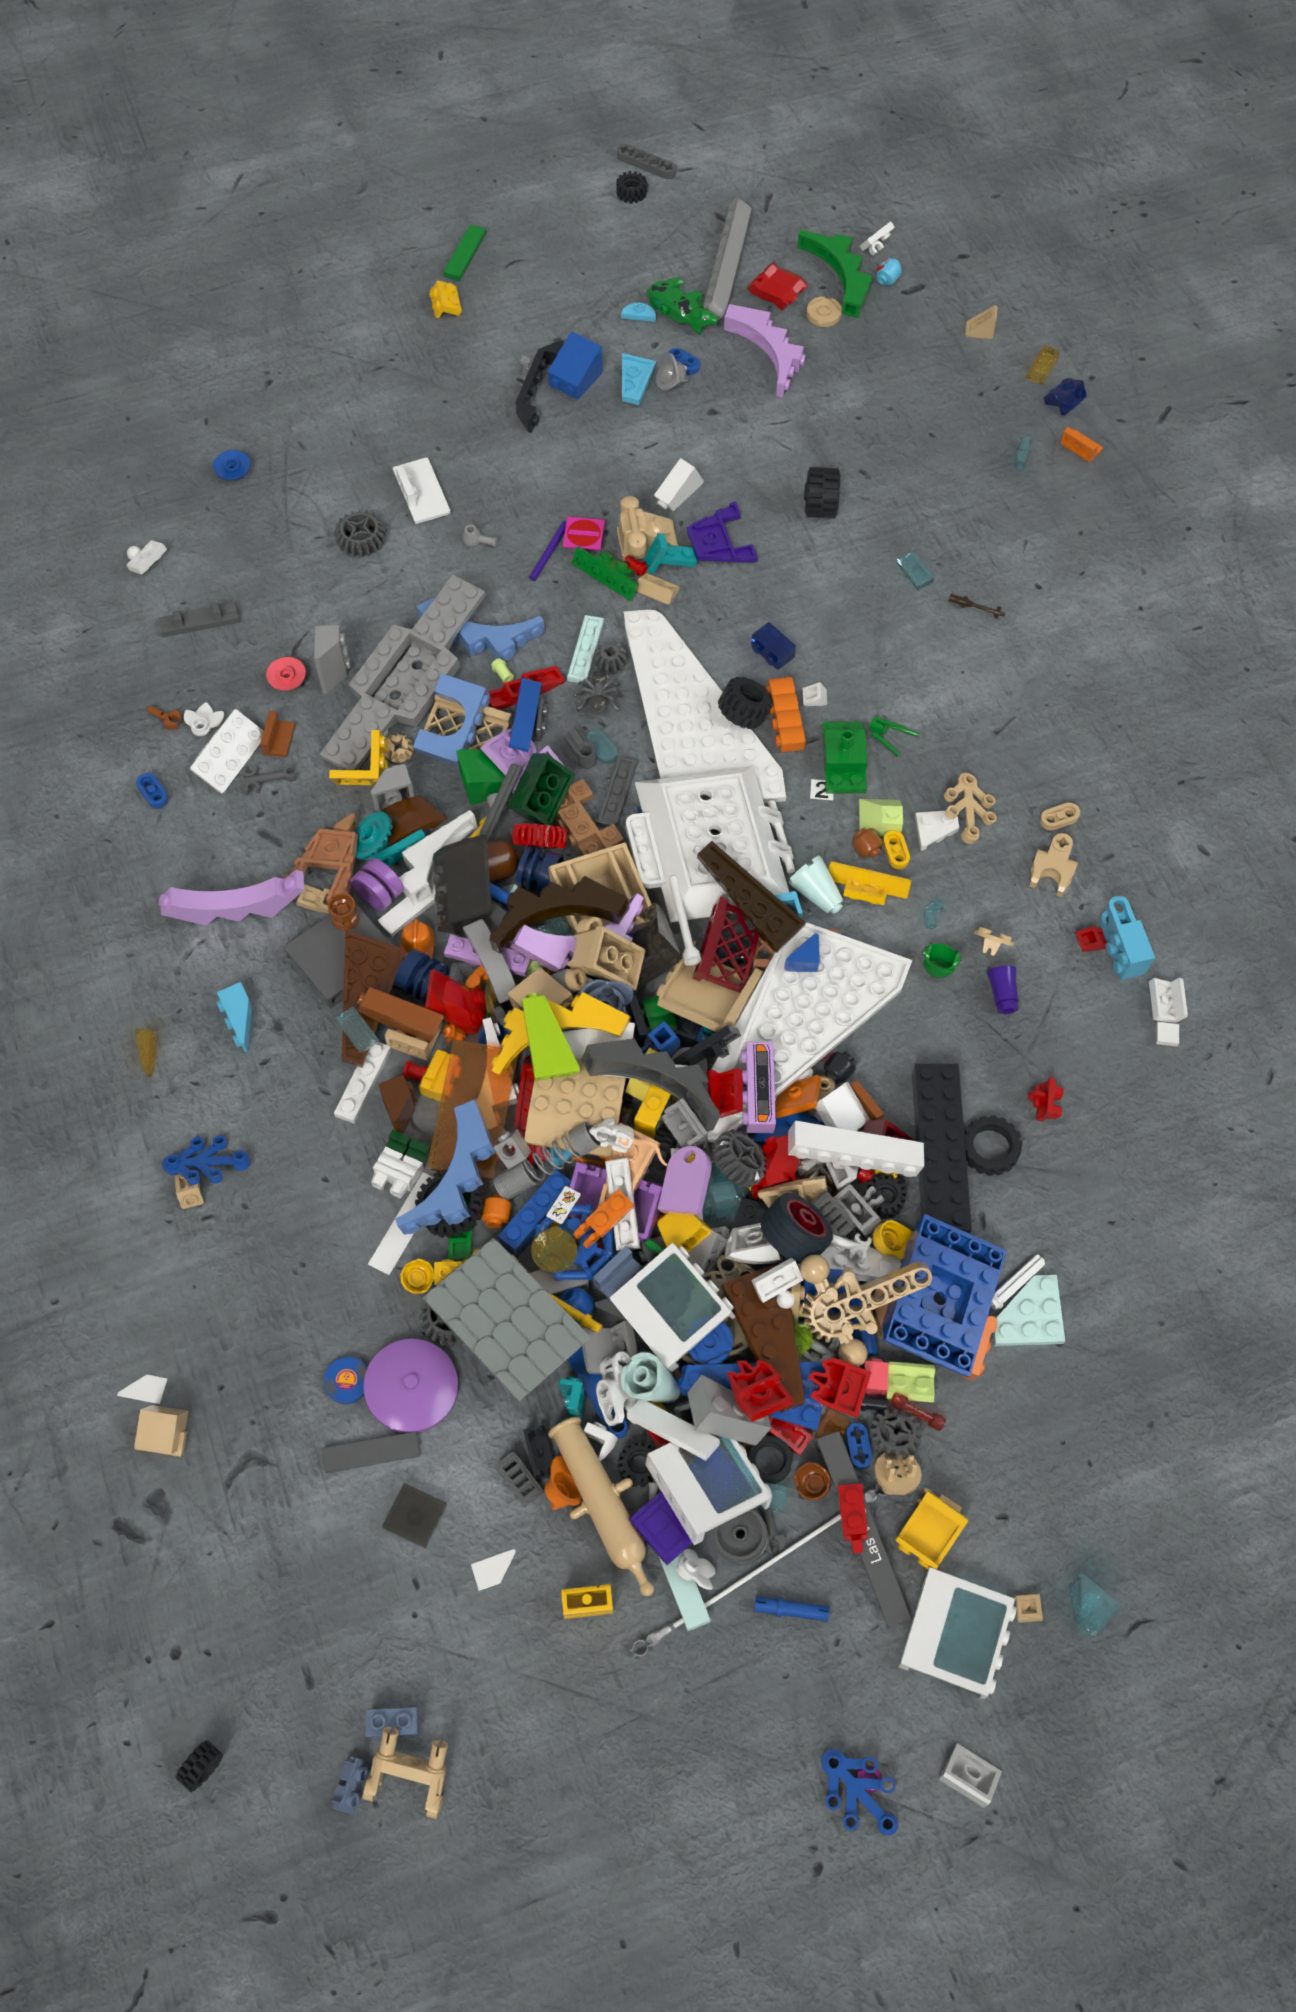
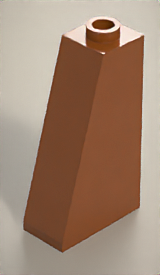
M369 987L367 993L362 991L357 1001V1004L360 1005L358 1012L392 1029L401 1030L410 1037H421L428 1044L435 1036L444 1017L439 1013Z

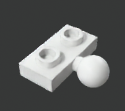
M153 540L142 550L138 546H131L127 550V556L131 560L127 567L130 571L142 575L148 571L149 567L156 560L161 558L167 549L164 544Z
M790 1258L751 1281L759 1299L763 1303L777 1295V1304L781 1308L788 1309L794 1305L795 1297L787 1289L803 1281L796 1261Z

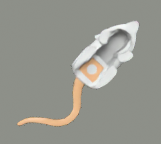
M613 1118L605 1119L602 1123L595 1125L589 1130L596 1140L601 1141L600 1145L602 1147L611 1145L612 1149L618 1152H627L632 1144H649L655 1148L661 1163L665 1166L668 1165L662 1159L660 1149L654 1142L634 1138V1131L631 1127L627 1125H614L615 1120Z

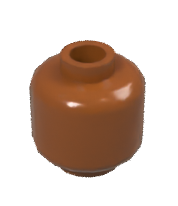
M864 827L852 837L854 840L852 847L862 858L869 856L874 858L882 851L879 847L883 841L872 828L866 829Z

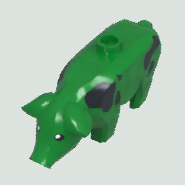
M676 277L665 281H657L650 286V289H647L646 294L649 297V303L656 310L678 324L690 325L691 329L701 335L703 327L717 325L718 316L703 308L704 304L699 301L702 299L701 292L698 290L689 293L683 292L679 289V286L684 284L680 278Z

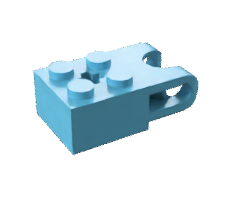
M1115 896L1110 899L1106 907L1107 911L1103 912L1099 919L1100 927L1107 942V953L1112 956L1114 961L1113 968L1115 973L1119 975L1120 980L1145 975L1155 959L1141 920L1136 921L1127 898ZM1114 904L1122 905L1123 911L1121 913L1116 911Z

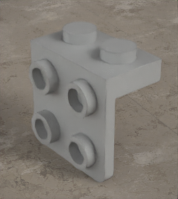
M623 1321L612 1328H602L599 1333L588 1327L582 1328L591 1337L582 1346L585 1366L589 1374H601V1361L604 1358L613 1357L615 1353L622 1351L627 1353L630 1358L638 1354L635 1333L628 1321Z

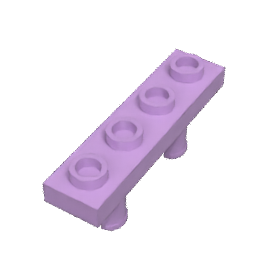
M450 935L444 951L445 957L464 961L465 965L471 968L475 965L482 966L467 938ZM504 948L501 953L512 977L516 974L526 977L532 959L516 950Z

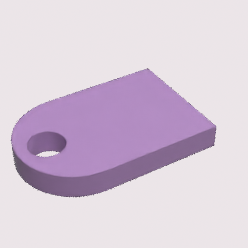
M511 729L503 731L484 743L480 748L505 776L511 764L523 767L530 760L532 754L536 753V747L532 740L528 752L509 748Z
M686 1146L673 1154L665 1174L658 1205L659 1211L691 1215L702 1214L712 1168L711 1160L703 1150L695 1146ZM695 1153L694 1161L688 1163V1157Z

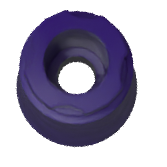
M1004 965L987 971L998 1013L1012 1014L1018 1011L1019 999L1016 967Z

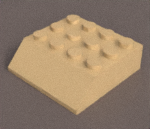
M626 843L548 867L550 882L552 881L572 892L575 884L586 876L628 897V901L636 893L643 896L644 899L641 904L644 906L638 916L635 915L632 921L634 926L631 932L649 927L657 919ZM563 916L562 920L569 936L577 934V924L580 920L592 916ZM599 918L602 921L603 927L610 923L608 920Z
M575 1058L580 1068L579 1074L540 1081L534 1080L525 1142L530 1145L553 1148L551 1143L555 1141L561 1150L568 1151L561 1139V1136L564 1135L568 1139L573 1152H577L569 1140V1130L582 1124V1122L584 1123V1121L589 1122L594 1127L608 1118H613L615 1120L614 1125H618L626 1078L602 1075L590 1077L581 1058ZM600 1145L587 1154L612 1158L613 1149L611 1145L606 1147Z

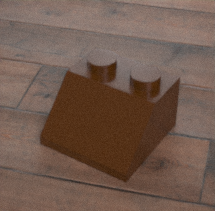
M400 1075L381 1082L378 1086L394 1130L404 1134L415 1112L413 1103L417 1102L411 1082H406L404 1076Z

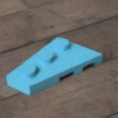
M622 353L623 402L640 405L656 368V361Z

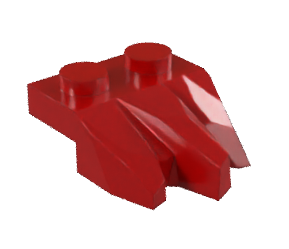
M836 1358L822 1361L825 1373L813 1371L808 1376L809 1379L819 1385L818 1391H813L810 1397L830 1409L858 1418L871 1371L853 1366Z
M759 1359L756 1361V1366L752 1367L745 1360L737 1361L740 1373L734 1371L727 1372L735 1400L751 1423L792 1405V1396L782 1386L779 1373L770 1363Z

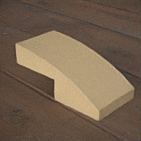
M304 884V891L300 893L296 905L329 914L326 898L330 890L324 888L321 891Z

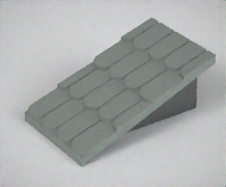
M494 1238L422 1297L426 1304L518 1402L591 1339L581 1326Z

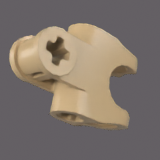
M1060 833L1054 836L1048 852L1038 849L1031 868L1029 887L1035 888L1042 877H1051L1058 884L1056 896H1063L1072 881L1078 864L1077 861L1068 859L1073 846L1072 838L1069 835Z

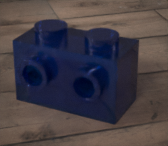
M770 622L752 634L751 647L753 651L760 654L769 665L774 666L777 670L795 657L796 645Z

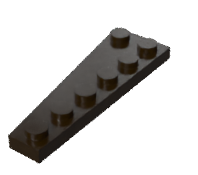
M713 841L697 854V859L776 953L805 927L806 922Z

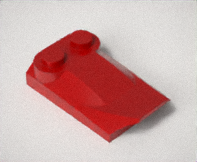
M436 969L430 970L425 1008L443 1015L444 1020L469 1035L476 1033L483 1025L482 1020L484 1019L486 1007L485 993L479 988L470 989Z

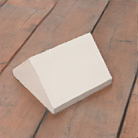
M957 1743L938 1779L984 1808L992 1800L1002 1771Z

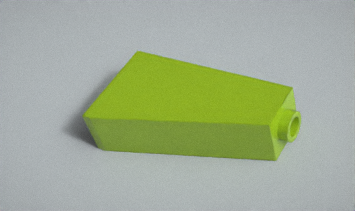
M539 993L526 995V998L522 999V1006L535 1081L579 1074V1065L545 995L539 996Z

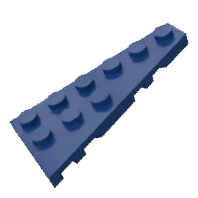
M799 1362L805 1403L784 1413H781L779 1410L768 1415V1417L816 1431L823 1405L810 1397L813 1391H818L819 1385L809 1379L808 1376L813 1371L825 1373V1369L822 1366V1362ZM749 1363L752 1367L756 1366V1363ZM738 1364L687 1365L680 1389L688 1392L699 1377L703 1375L732 1390L727 1372L734 1371L740 1373Z

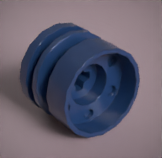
M528 845L518 864L516 885L522 889L526 886V889L531 891L537 883V892L541 893L543 888L550 884L548 867L564 862V856L549 851L543 859V849L538 848L536 850L534 846Z
M413 949L401 962L395 975L394 986L406 994L410 995L413 993L415 999L421 1000V1002L426 1004L430 970L436 969L449 976V966L440 963L436 959L431 960L429 955L418 949Z

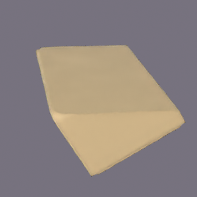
M645 573L638 579L639 585L636 591L669 605L680 587Z

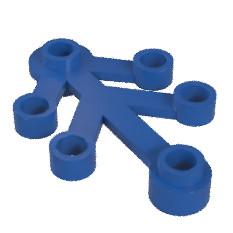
M222 1135L214 1137L212 1140L213 1144L195 1158H189L195 1152L202 1151L205 1148L203 1138L194 1137L190 1141L191 1146L180 1154H172L165 1157L162 1161V1167L170 1175L180 1174L190 1185L200 1182L199 1172L186 1168L195 1167L207 1176L211 1183L216 1184L222 1181V1172L218 1168L212 1169L209 1166L232 1164L235 1170L243 1171L250 1166L249 1155L242 1150L234 1152L232 1156L211 1157L219 1150L227 1147L226 1138Z
M836 1749L825 1752L821 1759V1766L824 1772L829 1775L828 1796L825 1800L826 1806L831 1810H836L841 1805V1799L838 1796L840 1777L847 1785L844 1827L847 1830L853 1831L859 1825V1819L856 1816L858 1798L878 1820L879 1831L884 1835L894 1834L898 1829L897 1818L891 1813H885L864 1790H882L888 1794L892 1793L896 1788L894 1779L891 1777L883 1779L854 1778L847 1769H864L867 1773H873L878 1767L876 1759L873 1757H866L865 1759L845 1758L844 1754ZM833 1757L839 1761L837 1768H832L829 1765V1760ZM869 1759L875 1763L873 1770H868L865 1767V1762ZM885 1780L892 1781L893 1788L891 1790L884 1789L883 1782ZM831 1796H835L838 1799V1805L835 1807L830 1806L828 1803ZM848 1817L855 1818L856 1825L854 1827L847 1826L846 1820ZM885 1819H890L893 1822V1827L889 1830L883 1827Z

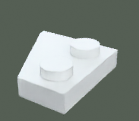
M945 811L919 812L915 814L920 851L927 849V846L934 842L942 841L946 836H951L959 830L958 817L949 819L946 817Z

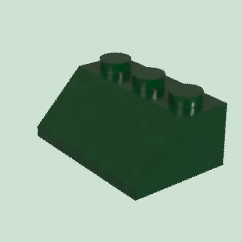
M533 753L507 807L523 818L540 825L551 826L576 774L547 753Z

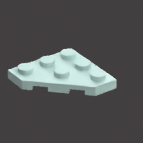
M1034 1275L996 1318L998 1322L997 1329L993 1332L994 1346L1065 1343L1057 1275Z

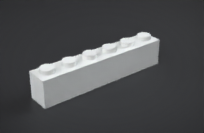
M795 1121L788 1131V1155L796 1156L799 1159H816L819 1162L839 1163L842 1166H857L864 1170H881L884 1173H898L906 1177L917 1176L924 1167V1143L801 1121Z

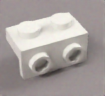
M1157 978L1149 981L1153 1020L1176 1024L1188 1016L1184 981L1182 978H1177L1172 982Z

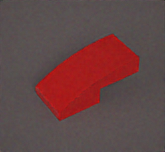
M1096 926L1075 932L1082 952L1106 949L1107 942L1102 928L1097 929Z

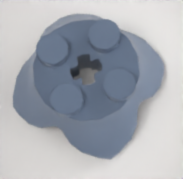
M604 979L588 982L579 992V996L584 992L627 1014L625 1010L626 1005L631 1003L633 999V989L622 982L606 981Z

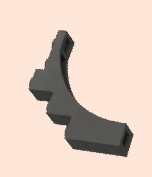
M635 1039L587 1045L581 1061L590 1077L617 1075L655 1085L679 1100L683 1098L690 1109L697 1115L705 1130H714L720 1114L718 1108L712 1102L709 1093L705 1090L708 1079L699 1064L676 1068L674 1061L671 1060L667 1051L643 1055L642 1049L638 1046Z

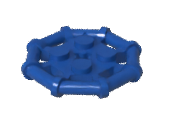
M593 1204L574 1205L569 1214H583L582 1218L567 1220L566 1217L564 1222L554 1230L548 1228L554 1220L547 1216L539 1224H535V1254L533 1257L559 1282L561 1280L591 1281L593 1280L592 1277L615 1257L613 1253L614 1227L604 1236V1249L597 1248V1241L589 1248H585L583 1245L585 1240L595 1232L592 1228L578 1238V1247L575 1245L569 1246L570 1239L576 1238L574 1236L575 1230L585 1223V1220L595 1211ZM544 1236L551 1238L550 1249L544 1250ZM554 1255L562 1263L558 1268L549 1257ZM595 1255L599 1256L600 1258L590 1267L587 1265V1262ZM577 1265L582 1267V1270L566 1269L567 1266Z

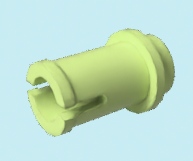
M498 658L492 662L493 672L499 675L503 683L514 679V675L507 668L505 660Z

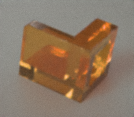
M829 1409L814 1438L817 1440L838 1431L841 1437H843L850 1424V1420Z

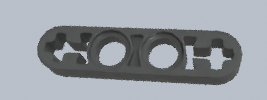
M622 144L617 148V157L622 162L664 179H673L676 176V165L673 162L628 144ZM655 163V164H658V165H657V166H651L650 164Z

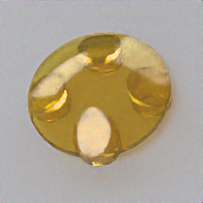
M554 1226L542 1231L535 1237L531 1246V1255L535 1264L542 1270L552 1273L561 1272L568 1269L574 1263L577 1256V1245L574 1238L568 1232Z

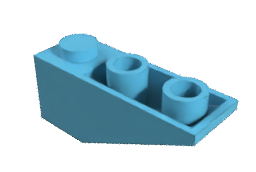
M241 982L217 992L220 1000L216 1001L221 1013L226 1012L228 1016L224 1018L228 1029H234L236 1033L232 1037L237 1048L242 1046L244 1052L247 1053L253 1008Z

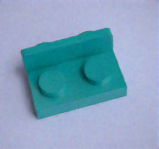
M575 1377L559 1379L562 1396H566L565 1407H567V1413H570L571 1417H580L582 1421L586 1400L583 1382H580Z

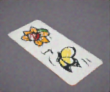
M565 1186L546 1216L562 1224L581 1194Z

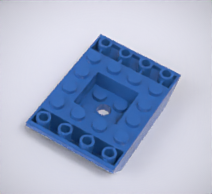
M924 1214L908 1241L900 1269L915 1262H924L930 1268L932 1282L927 1287L888 1304L882 1323L883 1340L969 1378L1007 1250ZM919 1270L915 1273L914 1277L923 1279L927 1272ZM896 1280L894 1287H903L905 1281ZM934 1294L941 1295L943 1298L942 1305L935 1303Z

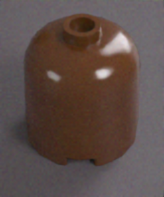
M490 841L469 845L468 851L473 854V859H469L474 879L483 878L491 883L509 878L515 874L517 862L520 861V855L518 850H514L508 841Z

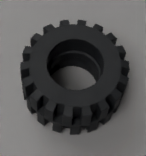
M735 677L728 682L718 700V707L722 715L734 725L744 729H756L763 723L771 710L773 699H771L770 693L761 684L746 677Z

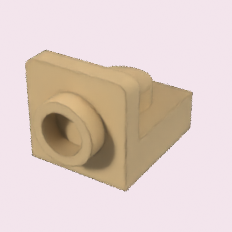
M181 1175L175 1176L176 1195L182 1209L204 1203L200 1191V1182L190 1185Z

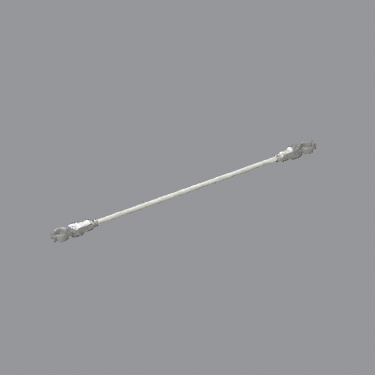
M877 1485L875 1490L868 1489L863 1493L867 1505L875 1503L878 1495L886 1496L888 1494L879 1493L877 1495L875 1492ZM837 1515L705 1602V1608L839 1521L841 1515ZM683 1618L673 1624L662 1627L658 1631L649 1633L646 1637V1641L649 1643L647 1650L648 1647L653 1648L661 1644L663 1639L676 1630V1627L684 1623ZM638 1640V1641H636V1642L634 1643V1645H635L637 1642H644V1643H645L646 1641ZM646 1651L643 1655H638V1654H635V1655H637V1656H644V1655L647 1653V1651Z

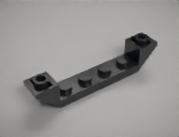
M563 340L537 350L517 397L516 413L529 433H532L534 427L539 423L536 406H531V398L536 394L537 383L541 382L542 371L546 370L547 364L552 365L564 344Z

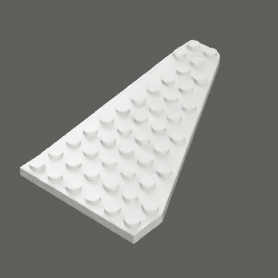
M656 610L624 611L625 632L660 779L753 766L763 802L768 803L771 800L775 802L786 801L781 767L751 729L736 726L722 715L718 707V700L722 691L666 618ZM708 795L700 796L703 800L711 799Z
M806 922L805 927L778 953L775 952L735 1025V1028L739 1029L741 1037L726 1045L729 1055L725 1058L718 1057L711 1070L718 1073L735 1068L745 1070V1063H741V1050H745L746 1042H773L776 1098L901 992L912 960ZM817 933L819 935L820 955L818 971H786L784 969L786 958L812 935ZM743 1083V1091H746L745 1083ZM743 1104V1111H746V1104ZM743 1112L719 1118L714 1130L707 1131V1142L715 1143V1140L722 1133L732 1129L738 1130L743 1125Z

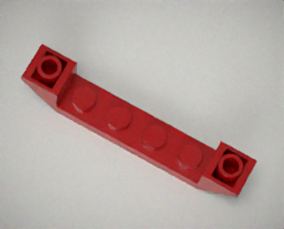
M531 1055L524 1059L522 1065L514 1131L517 1129L523 1139H525L528 1112L535 1080ZM527 1144L532 1152L526 1159L534 1168L535 1161L533 1159L532 1154L534 1152L535 1145Z

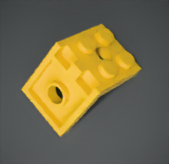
M371 730L370 771L329 770V778L335 785L375 786L384 770L388 769V760H385V752H388V740L385 739L380 730Z

